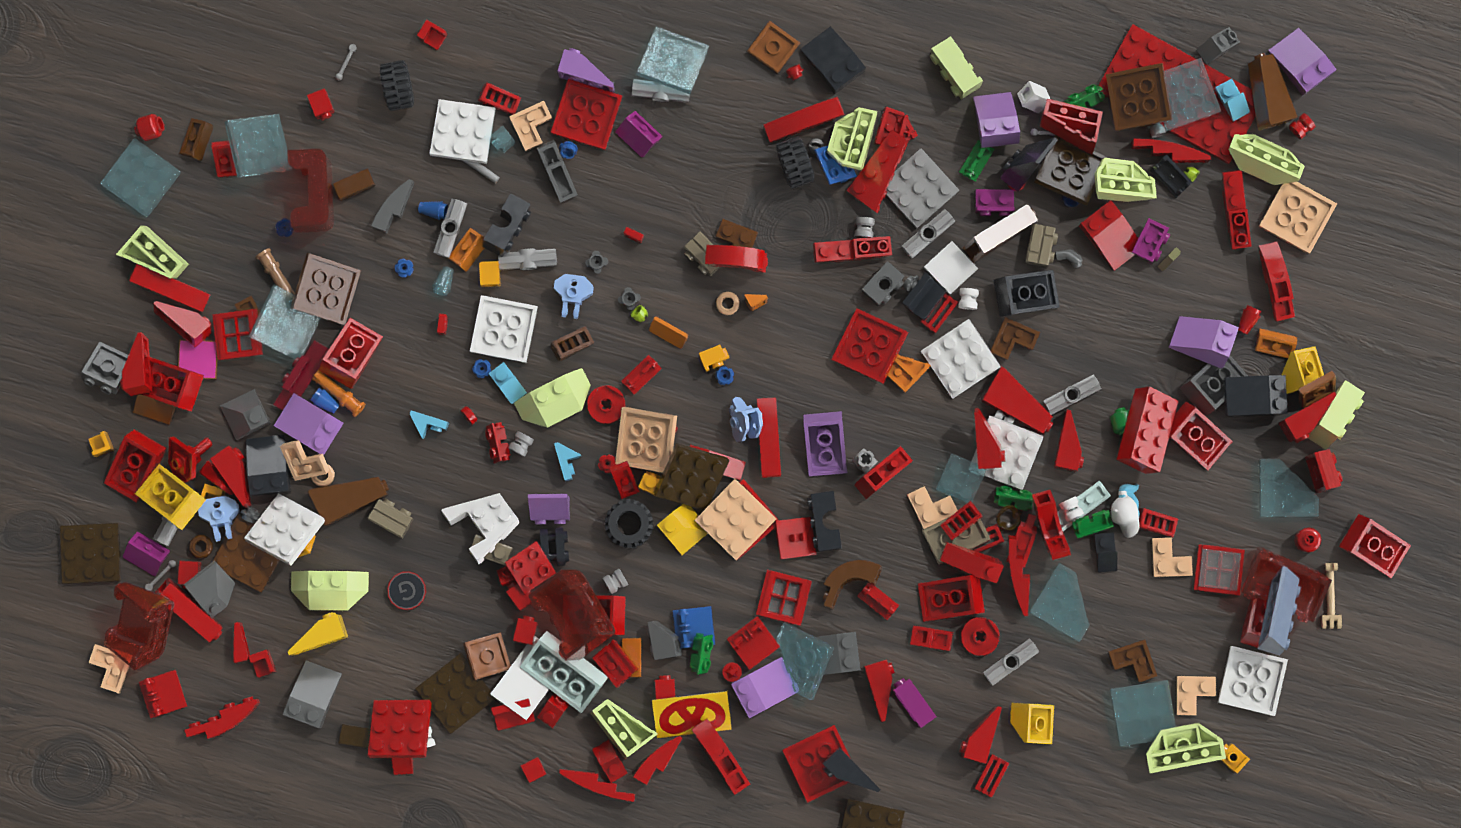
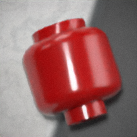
M149 114L137 119L134 130L138 137H141L144 141H149L162 135L164 123L161 117Z
M1303 528L1295 535V545L1302 552H1314L1321 545V535L1314 528Z

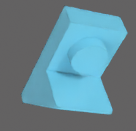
M1232 79L1214 88L1233 122L1250 113L1244 93L1240 94Z
M504 362L489 373L511 404L527 394Z
M414 411L410 412V416L422 439L425 438L428 425L431 426V430L442 432V429L447 431L449 425L447 421Z
M558 442L554 443L564 480H572V475L575 472L572 463L568 464V461L580 458L582 455Z

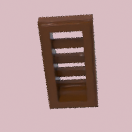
M585 326L553 341L550 346L557 360L561 361L594 344V341ZM581 333L586 341L584 344L579 336ZM573 337H575L579 346L576 347L572 339ZM566 341H568L569 345L571 346V350L568 349L565 343ZM560 344H561V346H562V348H563V350H564V353H562V351H561V349H560V347H559Z

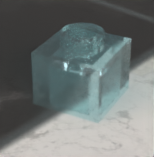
M504 126L491 135L493 139L491 143L497 150L501 149L503 152H506L516 144Z

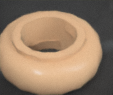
M723 292L718 296L716 306L720 313L732 315L739 309V298L734 293ZM725 298L733 300L732 308L726 309L722 306Z
M328 465L330 471L326 480L321 481L317 476L311 477L317 486L326 487L333 482L335 472L330 465Z

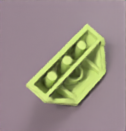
M859 107L854 112L835 122L827 153L841 166L857 170L863 169L872 139L877 111Z
M1235 134L1229 147V151L1240 170L1273 185L1299 181L1305 167L1289 150L1257 135Z
M1103 158L1094 174L1098 199L1131 202L1157 198L1155 179L1148 176L1134 161Z
M581 368L529 392L514 402V405L522 420L548 428L582 411L591 385Z
M291 572V591L309 610H349L368 592L369 572Z
M1200 723L1160 730L1146 753L1149 773L1226 759L1223 740Z

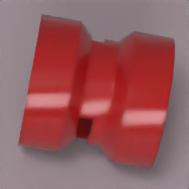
M1305 113L1299 116V120L1293 121L1289 125L1292 133L1300 140L1306 136L1308 131H1312L1316 127L1312 119Z

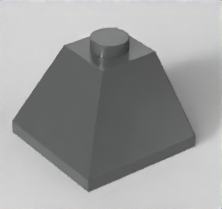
M255 389L220 405L236 440L271 424Z
M214 560L186 582L184 586L200 606L213 618L228 606L235 582Z

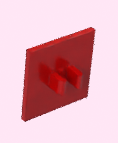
M811 517L775 521L780 559L816 555V548H814L813 529H811L810 523Z

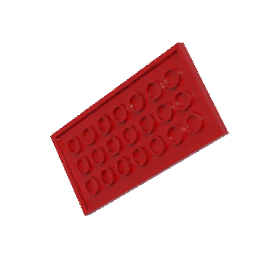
M1132 24L1098 85L1103 88L1099 92H1103L1110 99L1106 74L1163 63L1173 120L1161 122L1160 124L1165 127V130L1229 164L1233 158L1229 147L1234 135H1245L1256 117L1252 89ZM1230 79L1234 81L1240 94L1244 93L1250 113L1234 122L1214 89Z

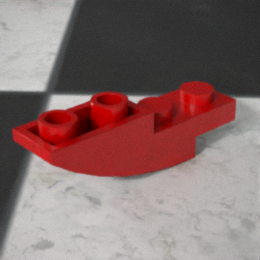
M1242 170L1222 172L1223 200L1232 249L1252 247Z
M890 236L813 243L815 263L844 262L892 256Z
M1278 242L1259 245L1265 283H1268L1275 321L1293 318L1295 317L1292 303L1294 297Z
M252 696L242 699L243 703L235 705V702L224 705V709L220 710V719L218 716L208 718V722L200 724V721L189 724V729H185L186 737L206 732L207 739H211L231 730L256 709L260 703L259 699H254Z
M705 719L691 729L734 795L750 785L742 772V768L708 719Z

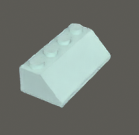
M548 631L537 641L520 666L581 713L608 679L607 675Z

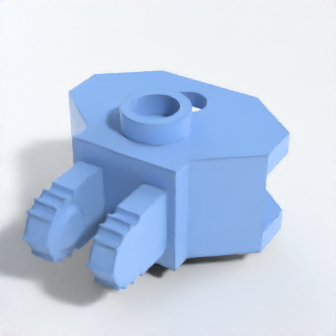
M564 274L555 280L554 290L562 297L563 302L562 317H566L568 314L569 303L575 304L573 316L575 319H578L582 301L593 295L594 287L584 276ZM572 282H577L576 286H572L571 284Z
M735 397L732 399V406L729 408V413L732 416L730 424L735 441H745L746 434L749 438H758L763 426L761 411L759 408H752L751 405L746 406L742 398Z
M227 496L206 499L198 509L199 517L210 523L216 542L220 541L221 538L219 527L224 526L226 537L232 539L231 525L232 520L240 512L239 504Z

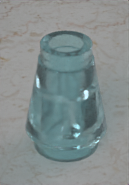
M443 267L432 285L434 293L441 296H447L450 293L454 272L452 268Z

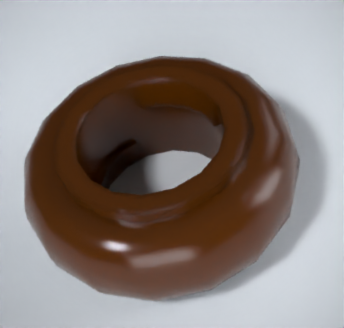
M205 535L193 537L189 544L191 554L197 558L209 556L213 549L211 539ZM204 541L206 543V550L204 552L196 550L197 542Z

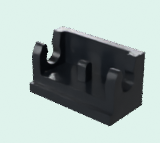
M1167 155L1150 170L1175 198L1193 183Z

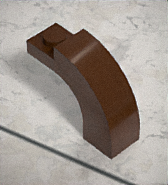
M854 560L837 567L831 572L824 583L825 587L830 589V591L825 592L823 597L824 606L833 610L842 588L852 581H864L876 586L883 569L882 566L871 561Z

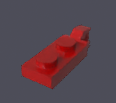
M1028 514L1026 522L1021 521L1015 534L1017 536L1016 555H1023V568L1026 566L1037 534V527L1033 526L1036 516ZM1008 554V557H1007V560H1006V562H1008V563H1010V562H1009V554Z

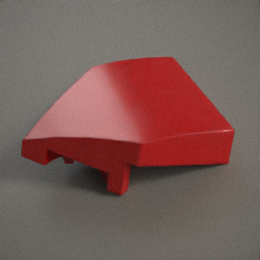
M884 107L874 144L881 145L892 129L908 141L917 137L918 134L916 130L914 131L908 115H905L904 112Z

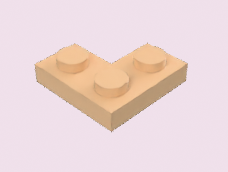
M544 101L509 116L526 152L543 144L536 126L552 119Z
M299 440L284 443L280 446L295 481L324 475L330 471L323 454L306 457Z
M925 486L907 494L923 529L951 517L958 511L951 496L933 503Z
M1152 538L1153 577L1193 576L1192 556L1172 557V538Z
M95 644L89 663L107 669L101 684L102 688L120 693L133 656Z
M1176 676V715H1196V696H1216V677Z

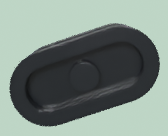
M563 527L555 528V534H548V529H540L541 549L549 562L557 561L558 566H566V562H569V551L565 550L564 543H568L567 531H563ZM556 541L557 553H550L549 542Z

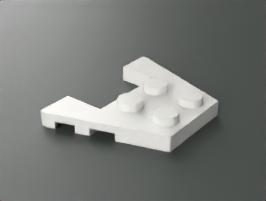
M500 493L441 510L450 525L469 516L483 535L484 540L469 548L470 553L478 564L482 563L488 552L491 553L495 549V545L501 539L504 540L519 524L518 518Z

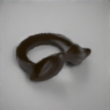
M1013 505L1001 508L996 516L1000 532L1003 530H1015L1021 522L1022 511H1018ZM1012 510L1014 524L1000 520V516L1004 511Z

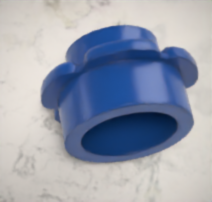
M566 141L564 144L561 143L559 145L560 155L563 158L571 159L575 156L578 148L573 142Z
M400 259L398 264L395 265V272L400 277L410 276L413 273V263L410 260Z
M479 359L472 368L473 373L479 378H484L491 372V364L487 360Z
M726 366L720 367L719 371L715 373L718 383L721 385L732 383L733 370L728 369Z

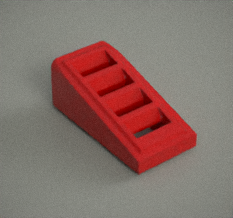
M490 83L484 84L478 98L479 102L511 115L516 113L521 97ZM490 90L492 92L489 99H487L486 96L488 91ZM498 93L499 96L497 98V101L494 102L493 99L495 97V94ZM503 96H506L504 104L500 105ZM510 99H514L511 108H507Z
M207 461L199 471L200 474L229 495H233V491L215 465Z
M969 501L940 526L948 537L954 540L982 518V514L972 501ZM970 509L975 517L971 518L967 510ZM964 514L969 522L965 523L960 515ZM956 518L961 523V528H959L958 525L955 523L954 520ZM948 524H952L956 530L955 533L948 527Z
M1145 508L1138 509L1140 513V529L1174 537L1178 523L1177 518ZM1152 516H1153V517H1155V518H1154V521H1153V525L1150 526V523H1151V520H1152ZM1160 519H1162L1161 526H1160V529H1159V528H1158L1159 521H1160ZM1168 520L1170 521L1168 531H1165V527Z
M236 622L234 623L233 661L234 663H240L249 660L250 652L243 624Z

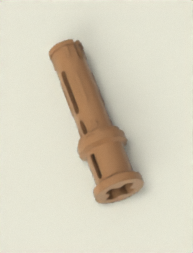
M268 248L255 257L262 263L265 268L264 272L272 277L287 304H290L293 301L295 292L279 269V262L275 261L270 253L271 249Z

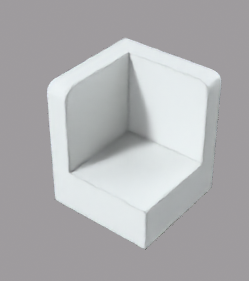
M1031 81L1017 93L1022 107L1036 113H1040L1044 109L1046 100L1050 99L1045 87Z

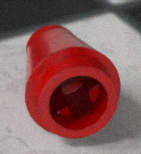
M1249 305L1245 309L1243 308L1238 330L1248 334L1261 317L1259 316L1261 311Z

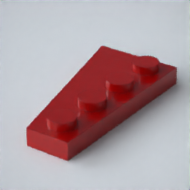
M893 129L847 190L877 214L882 199L885 198L888 185L895 175V169L900 163L909 142Z

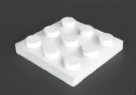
M439 99L430 156L487 164L495 107Z
M481 295L470 352L527 363L538 306Z
M970 319L921 350L952 399L1001 367Z
M989 415L987 422L1001 444V451L1005 450V462H1002V468L978 469L976 448L969 470L1023 490L1043 436Z
M278 493L244 539L246 542L291 566L325 520L320 515Z
M1230 646L1218 703L1275 716L1288 659Z

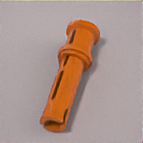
M317 371L312 378L313 381L333 395L339 401L340 406H345L350 410L354 417L359 415L366 404L364 402L358 401L353 397V393L343 390L321 371Z

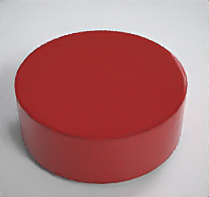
M468 406L460 410L471 425L477 422V417Z

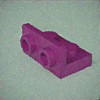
M975 190V213H980V216H991V213H999V216L1007 217L1015 212L1014 190Z
M1148 218L1132 254L1147 260L1149 264H1152L1153 261L1157 262L1162 253L1159 250L1161 244H1166L1170 237V234L1167 233L1169 228Z

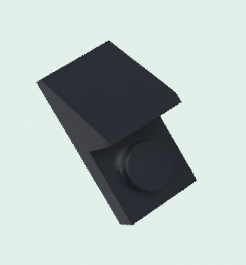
M1114 532L1094 534L1098 573L1117 571L1118 552L1115 548Z

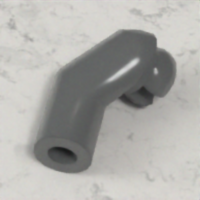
M1071 249L1055 251L1056 261L1068 259L1072 262V267L1079 268L1082 266V257Z

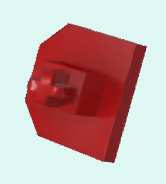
M174 436L170 437L168 464L173 475L184 483L196 478V465L202 460L200 455L213 445L210 439H203L193 448L190 445H185Z

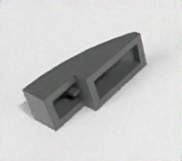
M552 140L536 147L560 203L577 196L578 194L555 141Z
M407 180L387 198L375 216L371 225L373 229L387 234L394 216L402 218L414 186L413 180Z

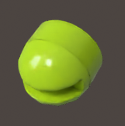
M1187 167L1188 173L1183 171L1192 182L1200 172L1194 167Z
M639 305L632 311L631 317L638 322L645 321L644 317H648V312L642 305Z

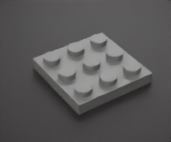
M921 148L894 172L895 175L888 185L886 196L917 229L957 194L959 189Z

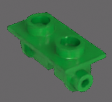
M1095 84L1089 85L1085 88V91L1068 96L1064 103L1087 108L1085 102L1088 101L1089 106L1092 107L1102 102V99L1105 98L1104 93L1099 92L1103 88Z
M978 140L959 173L976 182L995 149L992 147L981 148L980 140Z
M1007 486L996 487L994 503L1005 507L1011 505V502L1014 501V506L1017 509L1028 511V509L1032 510L1033 494L1027 490L1015 491Z
M1109 510L1094 513L1091 519H1089V516L1075 519L1071 525L1077 539L1114 527L1110 519Z
M696 633V636H694L692 650L698 651V654L692 653L690 668L692 672H697L698 675L707 673L710 668V653L713 648L712 634L704 636L702 633Z

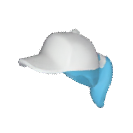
M1138 484L1121 485L1118 493L1119 497L1113 502L1111 507L1112 521L1119 524L1123 535L1127 538L1133 537L1139 530V501L1133 494L1138 490Z

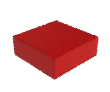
M626 227L624 236L642 243L644 235Z
M439 313L437 333L440 335H445L447 331L448 316L446 314Z
M539 757L521 765L529 783L547 774Z

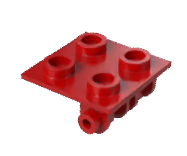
M537 541L505 562L508 572H511L524 594L556 574Z
M758 616L727 639L749 670L780 648V645Z
M176 670L139 682L150 719L187 707Z

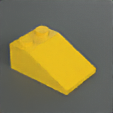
M158 464L135 493L181 530H183L206 501L205 498L160 464Z
M333 612L323 615V619L319 620L288 651V654L295 656L348 638L342 616Z

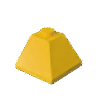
M1316 347L1296 350L1290 353L1282 375L1286 377L1287 394L1299 391V388L1324 375Z
M682 504L657 524V527L681 555L708 534L695 521L699 515L691 506Z
M1011 703L1010 722L1023 742L1052 744L1054 705Z

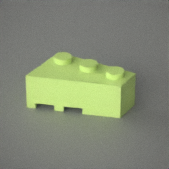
M951 37L931 48V60L935 65L938 64L940 66L942 77L945 81L949 80L952 85L950 88L956 97L959 96L960 99H963L981 87L982 78L980 76L977 78L972 70L974 69L971 63H967L964 54Z
M1346 380L1339 386L1335 392L1336 397L1313 431L1309 433L1310 437L1308 439L1325 450L1337 438L1341 439L1346 432L1344 429L1345 425H1349L1355 417L1353 414L1354 410H1358L1363 403L1361 398L1365 392Z

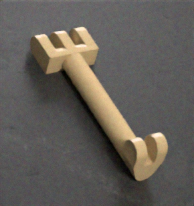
M1325 563L1327 615H1321L1322 629H1326V621H1329V629H1334V621L1337 622V629L1342 628V615H1335L1334 571L1338 570L1337 563Z

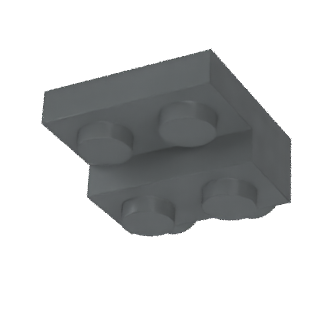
M99 341L81 372V379L90 387L94 385L100 387V390L107 395L111 393L116 395L121 387L122 371L129 355Z

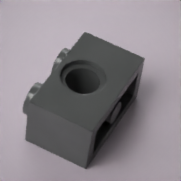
M887 261L864 286L861 292L878 307L881 303L885 305L891 299L889 294L894 289L898 291L904 284L902 280L905 276ZM885 280L889 283L890 287L887 290H882L879 287V283Z

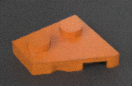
M898 354L887 376L906 393L931 365Z

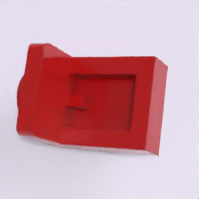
M554 693L537 718L551 728H554L570 704Z

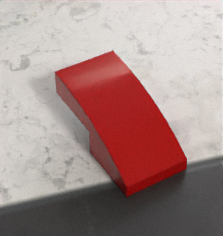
M913 625L910 645L951 651L953 632Z

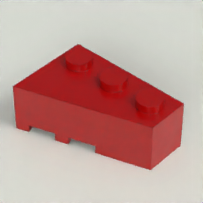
M1047 99L1040 127L1092 155L1097 142L1103 112Z

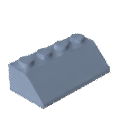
M1282 566L1272 578L1258 644L1259 650L1276 655H1281L1289 647L1290 639H1288V633L1292 631L1294 623L1291 621V618L1296 612L1297 604H1295V599L1299 596L1301 589L1298 586L1299 578L1285 566Z

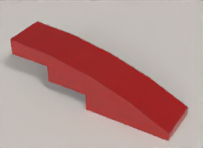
M835 97L764 124V128L769 141L775 142L806 129H812L845 114L839 98Z
M1133 139L1131 141L1132 149H1151V156L1167 155L1170 156L1174 163H1208L1211 160V156L1173 142L1154 139Z
M137 263L129 279L132 283L200 312L204 311L210 297L208 293L173 278L166 277Z
M776 398L757 399V408L762 413L763 421L759 435L762 478L781 477Z
M1009 535V562L1012 582L1023 615L1028 616L1030 574H1023V555H1016L1017 536Z
M560 769V774L593 792L635 802L634 793L617 792V784L598 781V773Z

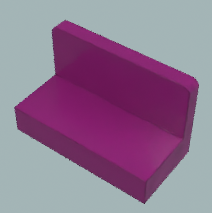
M636 111L626 117L616 130V134L642 158L663 137Z
M136 532L128 542L123 558L151 575L156 576L161 564L168 557L170 550Z

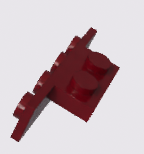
M314 340L306 354L295 359L292 364L294 368L290 374L287 373L282 380L283 390L273 405L284 410L293 393L302 397L315 373L319 370L322 359L329 350L327 347Z

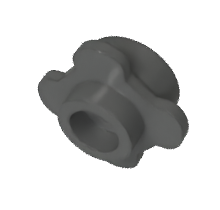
M593 251L592 256L586 260L585 264L587 267L594 269V272L598 274L601 273L603 266L608 264V259L600 255L599 251Z
M918 275L909 276L904 282L903 288L908 291V295L918 283Z
M629 287L625 288L622 296L618 298V302L627 306L628 310H633L636 302L641 300L640 294H635Z
M248 507L241 510V513H243L242 518L247 522L256 523L261 517V514L255 508Z

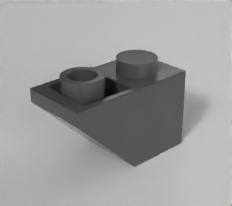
M1228 27L1209 38L1196 50L1208 65L1239 44L1240 41L1236 33Z
M658 621L648 622L647 635L651 638L650 652L654 660L681 656L679 636Z

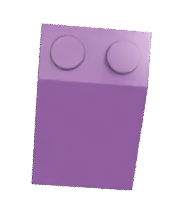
M1299 28L1268 50L1270 54H1274L1276 62L1302 96L1337 70L1327 56Z
M569 48V50L564 49L558 68L559 78L571 79L612 93L615 92L614 84L584 55L580 54L579 50Z
M1011 92L974 96L973 100L981 148L1019 144L1020 129Z
M1180 316L1169 348L1223 369L1230 356L1239 327L1221 320Z
M293 393L274 426L324 456L343 422Z
M842 411L803 415L809 476L847 473Z
M528 494L530 520L535 521V524H546V521H554V524H566V520H570V497L567 494Z
M782 657L731 684L749 718L800 691Z

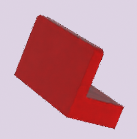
M529 699L515 702L521 708L531 706ZM506 705L491 708L498 730L535 721L533 712L526 720Z

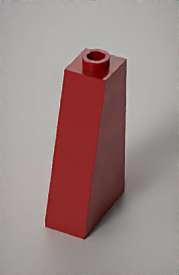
M1001 366L982 402L996 410L1002 411L1007 416L1015 418L1019 423L1041 435L1044 432L1048 433L1053 425V422H1051L1053 416Z
M169 577L155 591L158 599L208 642L215 641L220 637L222 625L212 618Z

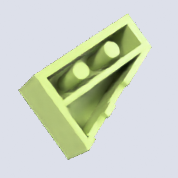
M140 226L116 254L169 278H178L189 265L148 226Z
M608 699L590 713L625 759L658 734Z

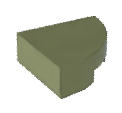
M1176 247L1158 267L1162 271L1165 270L1181 254V251Z

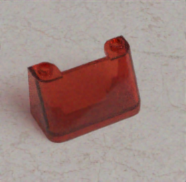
M1258 546L1241 590L1244 593L1243 596L1253 601L1255 598L1267 601L1272 578L1282 566H1285L1299 578L1298 586L1301 589L1299 596L1295 599L1297 619L1308 623V621L1314 622L1332 579L1322 572Z
M123 582L115 586L114 597L117 600L123 599L118 625L110 627L106 631L103 645L133 670H137L157 660L163 654L174 602L167 596L128 582Z

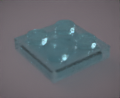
M951 453L936 489L967 503L969 501L973 502L987 469H978V464Z

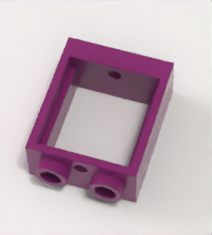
M902 678L893 684L895 688L892 691L919 728H922L937 717L910 679L905 680Z

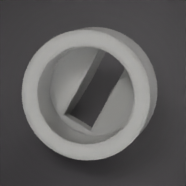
M1160 123L1152 124L1150 127L1151 137L1156 138L1166 134L1165 127Z
M817 138L812 139L809 143V151L813 154H816L814 150L820 147L812 146V143L824 147L822 140Z

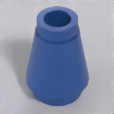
M443 201L420 202L418 208L419 213L438 220L445 219L448 211V205L444 204Z
M318 388L310 400L314 403L313 405L333 414L340 406L325 389Z

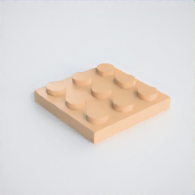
M1299 182L1285 183L1278 190L1259 227L1303 252L1310 254L1337 203Z
M622 407L615 464L628 461L630 467L663 473L673 452L677 416Z
M736 479L695 519L736 561L776 520Z

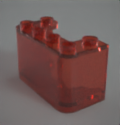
M320 149L287 150L289 165L294 169H300L303 176H308L309 206L297 207L291 212V227L296 233L330 230L334 225L331 161Z
M560 570L528 595L532 607L542 612L547 611L551 623L556 626L559 637L563 641L559 644L558 652L565 661L581 660L615 634L613 624L587 579L579 570Z

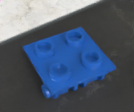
M828 146L814 150L829 185L837 182L844 183L848 179L857 176L853 168L841 166L827 153Z
M711 606L673 610L675 634L679 636L681 648L693 647L696 633H702L704 636L712 634L713 645H715Z

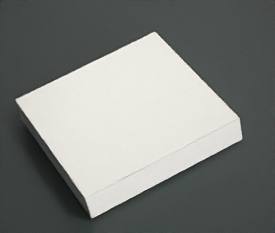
M953 241L924 266L928 273L941 286L946 288L949 295L978 270Z

